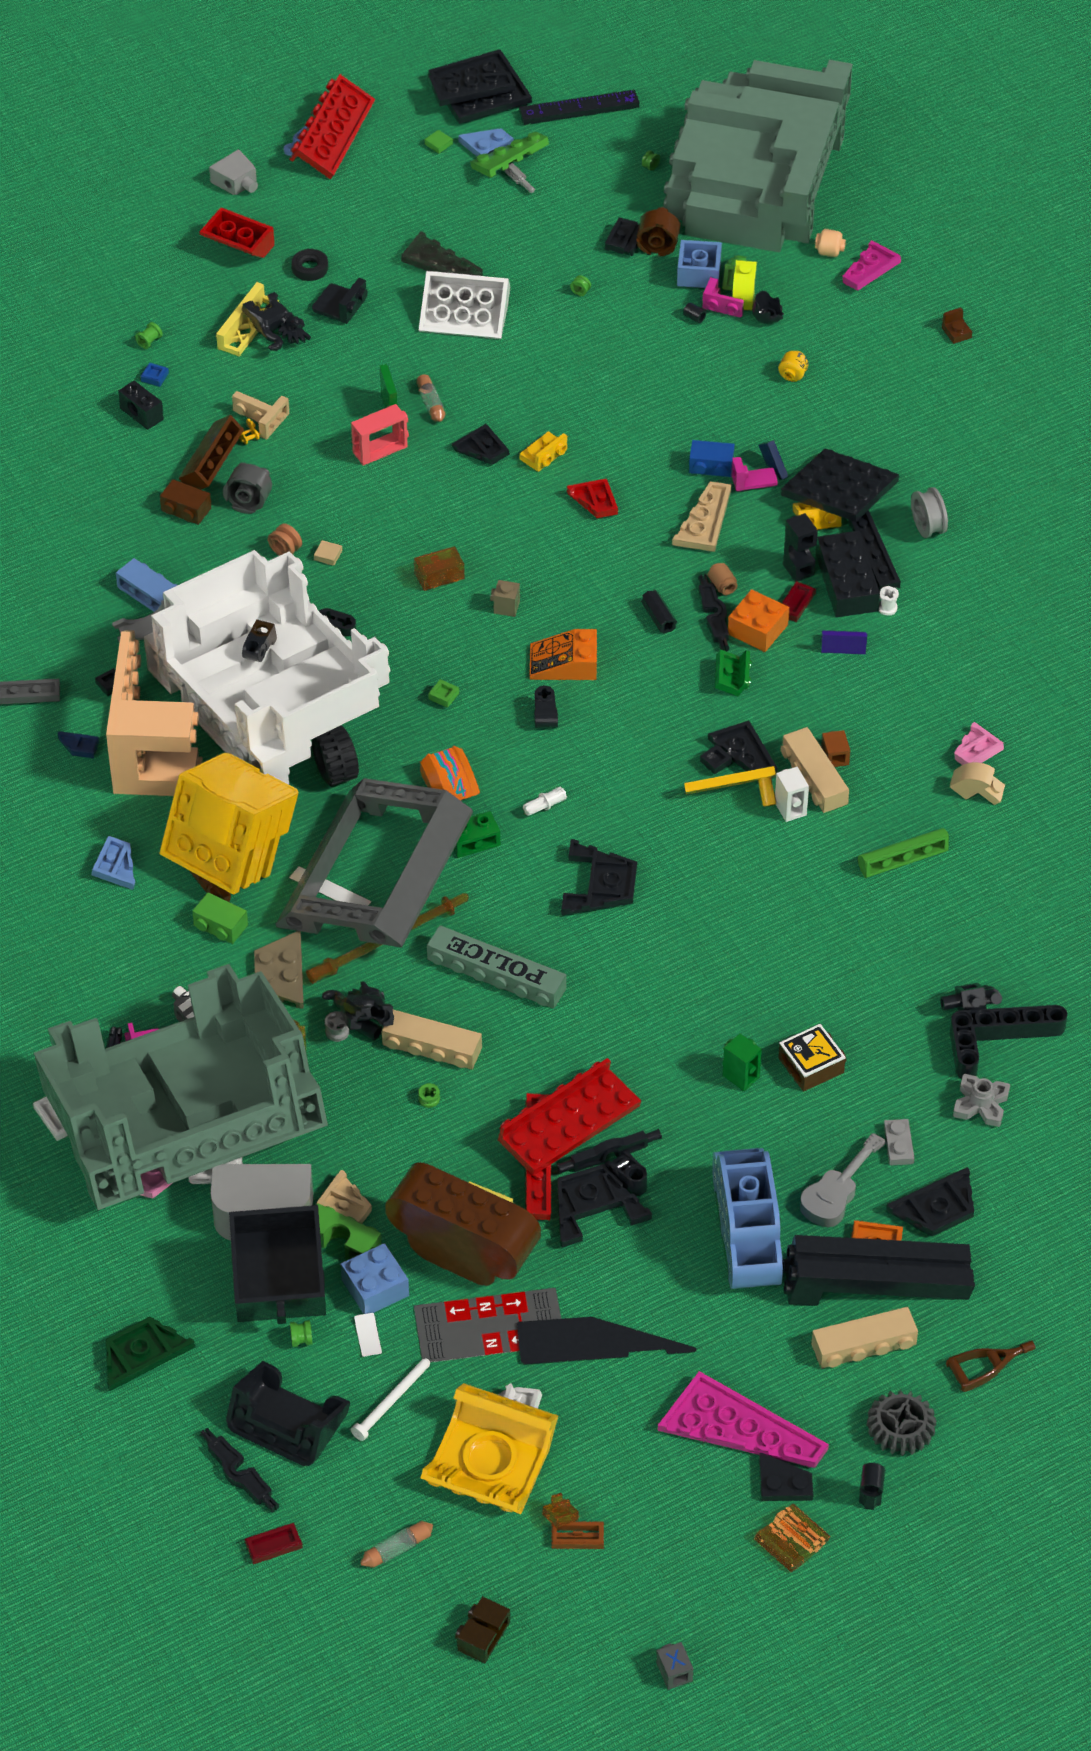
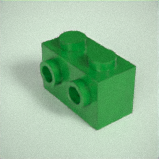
M491 811L470 817L453 849L457 858L501 845L500 829Z
M739 1033L734 1039H729L723 1047L722 1076L742 1091H746L760 1078L762 1049L752 1039L746 1038Z

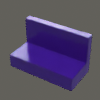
M822 630L821 653L866 654V632Z

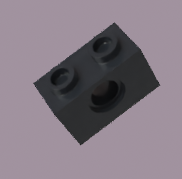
M135 380L118 390L120 409L147 430L164 420L162 401Z

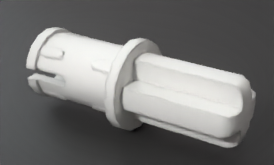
M560 786L548 793H540L539 798L524 804L523 810L527 816L542 809L549 810L554 804L566 800V792Z

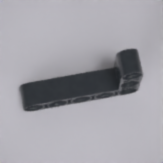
M1060 1005L956 1011L951 1018L950 1039L957 1076L962 1079L964 1074L977 1075L979 1064L977 1041L1060 1036L1066 1028L1067 1010Z

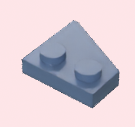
M502 128L459 135V142L475 156L491 153L495 148L505 147L514 140Z
M108 836L91 875L133 890L135 879L133 877L130 843Z

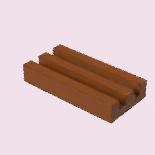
M552 1521V1549H604V1522ZM557 1531H573V1533L557 1532ZM583 1531H599V1533H583Z

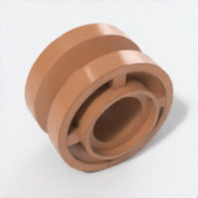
M283 523L269 534L268 543L272 550L280 556L289 551L294 554L302 546V539L292 526Z

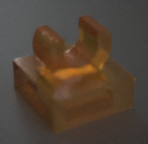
M562 1493L552 1495L551 1504L543 1506V1516L556 1528L579 1520V1511L570 1504V1500L562 1499Z

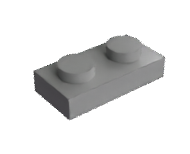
M884 1120L889 1165L914 1164L909 1120Z

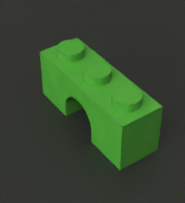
M319 1203L316 1204L319 1209L322 1248H325L328 1242L334 1238H344L347 1240L345 1243V1259L350 1260L382 1245L381 1233L374 1227H367L357 1222L353 1217H346L329 1206L325 1207Z

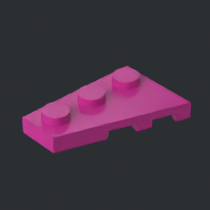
M871 240L868 244L869 248L866 251H862L860 259L854 262L843 275V283L858 291L901 263V255Z

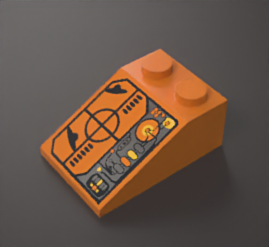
M573 629L530 643V680H596L597 629Z

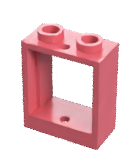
M394 404L351 422L353 454L363 466L408 447L407 438L409 433L407 430L408 416L404 410L401 411L397 404ZM392 425V433L373 441L369 440L370 434Z

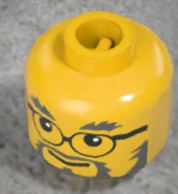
M788 351L784 354L778 365V371L787 381H799L808 368V360L800 351Z

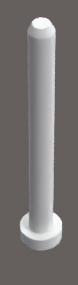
M422 1359L361 1424H354L351 1428L354 1437L360 1441H364L368 1437V1430L430 1366L429 1359Z

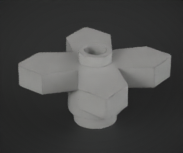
M964 1074L960 1084V1091L966 1097L956 1100L953 1116L968 1120L979 1113L985 1124L1000 1127L1004 1110L998 1104L1007 1101L1010 1084L1000 1081L992 1083L985 1078L979 1079L977 1076Z

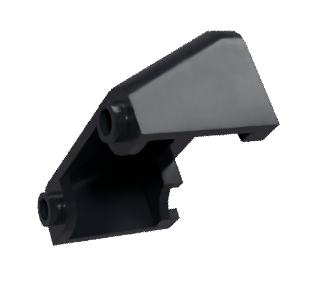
M262 1361L233 1387L226 1417L227 1426L233 1433L302 1466H310L319 1458L349 1411L350 1401L339 1396H330L325 1400L323 1407L281 1388V1372L275 1366Z

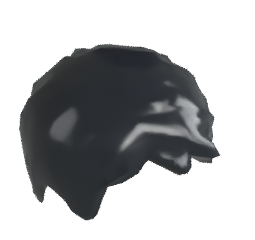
M766 291L756 294L752 304V314L757 321L763 324H772L783 319L784 313L782 312L783 308L779 297L772 298Z

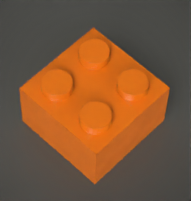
M751 589L728 616L729 635L766 652L788 626L789 607Z

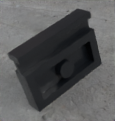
M618 217L605 242V250L621 254L626 252L633 256L638 247V222Z

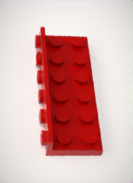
M341 74L335 80L330 79L325 87L327 92L324 91L318 100L321 103H317L311 112L314 116L309 117L304 125L307 128L303 129L297 137L300 141H296L290 150L292 155L289 160L293 162L298 156L329 179L335 175L375 101L372 96Z
M608 1058L602 1062L594 1063L588 1071L583 1074H577L571 1082L566 1085H560L554 1093L541 1097L535 1105L530 1108H524L518 1116L512 1120L507 1119L500 1126L498 1141L532 1176L640 1106L641 1100L609 1069L611 1061Z

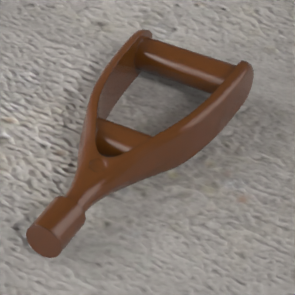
M1030 1340L1020 1344V1347L1013 1349H974L950 1357L946 1361V1366L950 1367L961 1385V1391L967 1392L992 1380L1017 1355L1028 1353L1036 1348L1034 1342ZM988 1357L994 1369L969 1381L959 1363Z

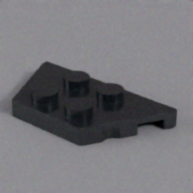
M966 1167L888 1203L886 1210L888 1213L930 1236H934L973 1218L974 1204L972 1201V1187L970 1186V1170Z

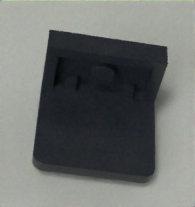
M358 278L350 289L333 283L329 284L312 305V311L347 324L367 299L366 280Z

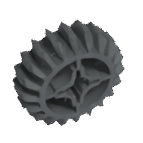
M901 1389L897 1395L891 1390L888 1393V1397L881 1394L879 1401L874 1400L872 1408L868 1411L867 1426L870 1437H874L875 1445L881 1444L882 1451L889 1448L892 1455L895 1451H900L902 1456L905 1454V1451H909L913 1455L915 1448L922 1451L924 1444L929 1445L931 1437L935 1434L936 1419L933 1409L929 1408L928 1401L922 1402L921 1395L913 1397L911 1391L908 1395L903 1394Z

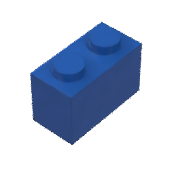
M692 440L689 473L732 477V458H734L735 444Z

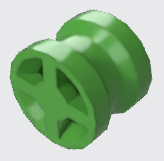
M306 1320L302 1324L290 1322L292 1347H297L302 1343L313 1345L310 1320Z

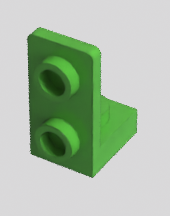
M740 255L730 258L725 264L722 289L733 291L736 260H751H746L745 256Z

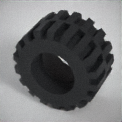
M342 725L312 739V750L322 778L329 786L358 777L359 764L357 754L348 732Z

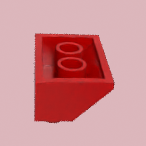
M222 207L200 230V235L263 258L275 246L273 227Z

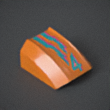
M453 746L433 754L428 753L420 762L421 775L428 788L447 790L459 800L480 793L474 773L463 749Z

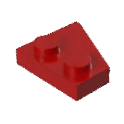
M607 478L567 486V494L596 518L618 514V507Z

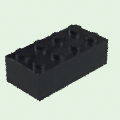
M860 531L817 536L816 557L835 617L878 612L880 592Z

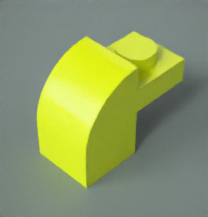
M736 260L732 297L744 301L743 310H752L757 262Z

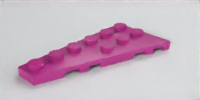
M700 1371L660 1421L657 1431L758 1455L759 1453H764L779 1460L812 1468L817 1466L829 1447V1444Z

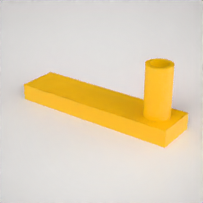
M774 766L684 783L687 795L758 781L763 807L776 804L771 779L776 778Z

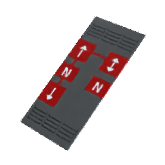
M556 1288L414 1306L422 1359L427 1358L430 1362L520 1351L517 1322L561 1319Z

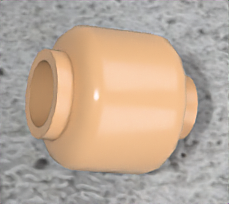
M823 229L821 233H817L815 249H818L820 255L837 257L840 251L844 252L846 239H842L840 231Z

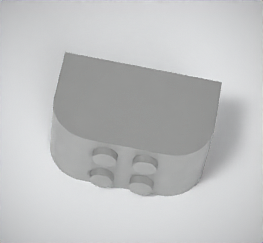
M221 1164L213 1167L211 1200L216 1231L225 1239L231 1240L229 1212L313 1205L311 1164Z

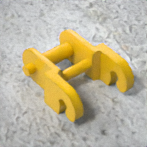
M250 419L246 420L250 429L244 431L239 437L245 445L253 438L260 439V433L257 432L254 422ZM250 432L252 433L251 435H249V436H247V437L245 436V434H247V433H250Z

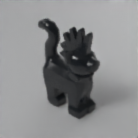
M277 293L268 294L267 297L270 304L265 306V309L262 311L258 306H255L253 301L243 303L242 311L252 321L257 332L261 333L268 341L273 342V344L268 346L270 351H278L282 348L283 340L278 336L282 334L283 339L288 337V342L292 344H298L299 340L305 343L306 339L310 340L311 336L302 329L305 326L303 319L294 316L284 305L279 303ZM280 328V329L278 330V335H276V334H274V333L272 332V331H274V330Z
M364 981L360 982L361 987L359 990L353 988L352 991H348L346 997L336 990H327L322 994L324 1000L334 1001L350 1030L361 1029L362 1024L357 1023V1021L374 1019L381 1026H390L394 1023L393 1006L385 1004L384 993L377 988L368 987Z

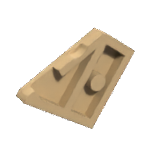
M340 1170L317 1201V1203L325 1207L329 1206L346 1217H353L361 1224L372 1211L369 1201L360 1194V1190L355 1184L352 1185L347 1179V1174L343 1170Z

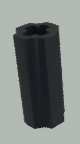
M655 589L647 591L642 595L641 602L660 632L663 634L672 632L676 628L677 623L674 615L658 591Z

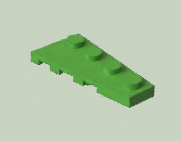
M532 132L524 139L513 140L511 144L505 147H497L491 153L478 155L476 159L470 161L471 168L486 176L493 177L496 175V170L500 169L503 171L509 168L508 163L519 162L523 160L524 154L531 155L549 145L548 137L539 132Z

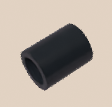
M691 302L683 310L684 316L699 324L704 321L707 314L706 310Z
M372 1020L357 1022L362 1024L361 1029H355L357 1032L373 1041L379 1038L382 1032L381 1025Z

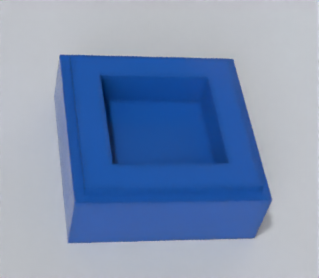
M149 363L140 376L141 382L160 387L169 374V369Z

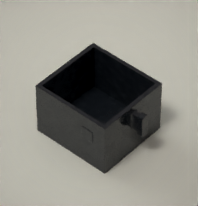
M318 1205L229 1212L237 1322L277 1319L278 1324H286V1318L326 1315Z

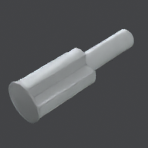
M509 164V168L505 169V173L516 184L523 185L530 193H533L535 189L525 180L526 176L514 164Z

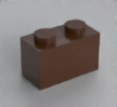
M174 479L160 495L161 511L197 525L201 523L211 510L210 493Z

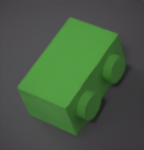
M208 892L192 911L194 926L231 944L238 939L248 926L246 910Z

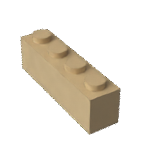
M806 727L783 735L782 755L785 759L788 758L792 768H799L809 785V792L812 795L814 804L816 806L819 805L823 813L847 805L849 788L809 728Z
M393 1010V1025L384 1026L382 1029V1042L384 1046L410 1052L413 1055L428 1057L438 1062L450 1063L459 1068L473 1070L482 1049L481 1033Z
M904 1307L813 1330L811 1344L822 1369L837 1367L842 1363L850 1361H861L866 1357L874 1355H885L890 1351L898 1349H908L917 1344L918 1330L909 1308Z

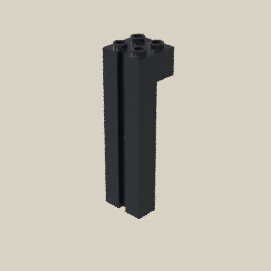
M794 1235L792 1244L787 1246V1257L782 1260L783 1273L786 1274L784 1294H788V1304L818 1306L823 1292L969 1300L975 1287L973 1269L970 1267L972 1261L970 1244Z

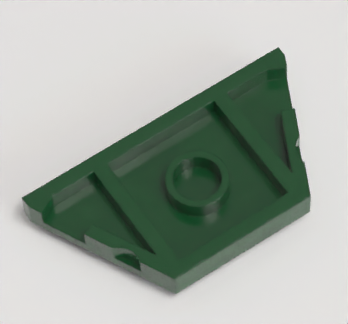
M148 1317L106 1339V1361L109 1391L195 1348L194 1340L190 1337L186 1339L178 1335L175 1329L162 1325L160 1321L152 1317Z

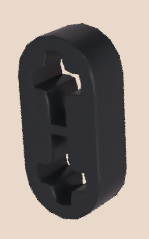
M329 608L319 610L335 628L337 627L343 636H351V629H356V619L353 616Z

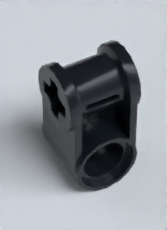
M540 686L535 690L534 694L535 729L558 727L555 692L549 686Z
M622 1150L617 1158L604 1163L623 1183V1187L630 1194L640 1196L647 1191V1170L627 1150Z

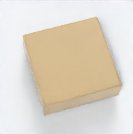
M322 540L314 554V560L334 566L342 553V546Z

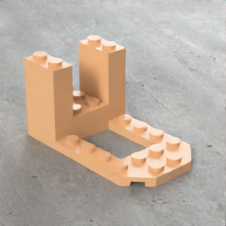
M134 630L121 631L106 732L113 794L174 796L179 774L203 763V757H199L198 748L191 747L192 743H196V729H194V726H198L199 714L194 711V703L136 701L140 699V686H137L139 681L138 668L141 667V655H137L139 653V640H135Z

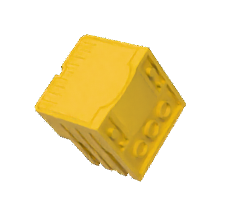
M231 753L218 755L179 774L159 854L234 895L239 892L240 887L246 889L250 884L259 882L261 877L267 878L270 876L280 836L289 831L299 792L296 788L272 775L261 773L259 768Z

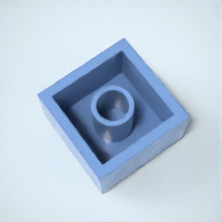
M681 240L677 286L706 288L710 277L718 279L719 285L722 242Z
M385 1243L341 1263L342 1281L363 1314L374 1313L409 1296V1280Z

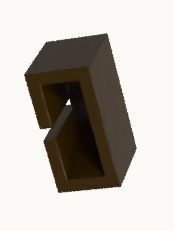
M482 1596L478 1604L472 1605L468 1613L469 1619L465 1625L461 1624L459 1626L455 1639H457V1651L485 1664L510 1624V1609Z

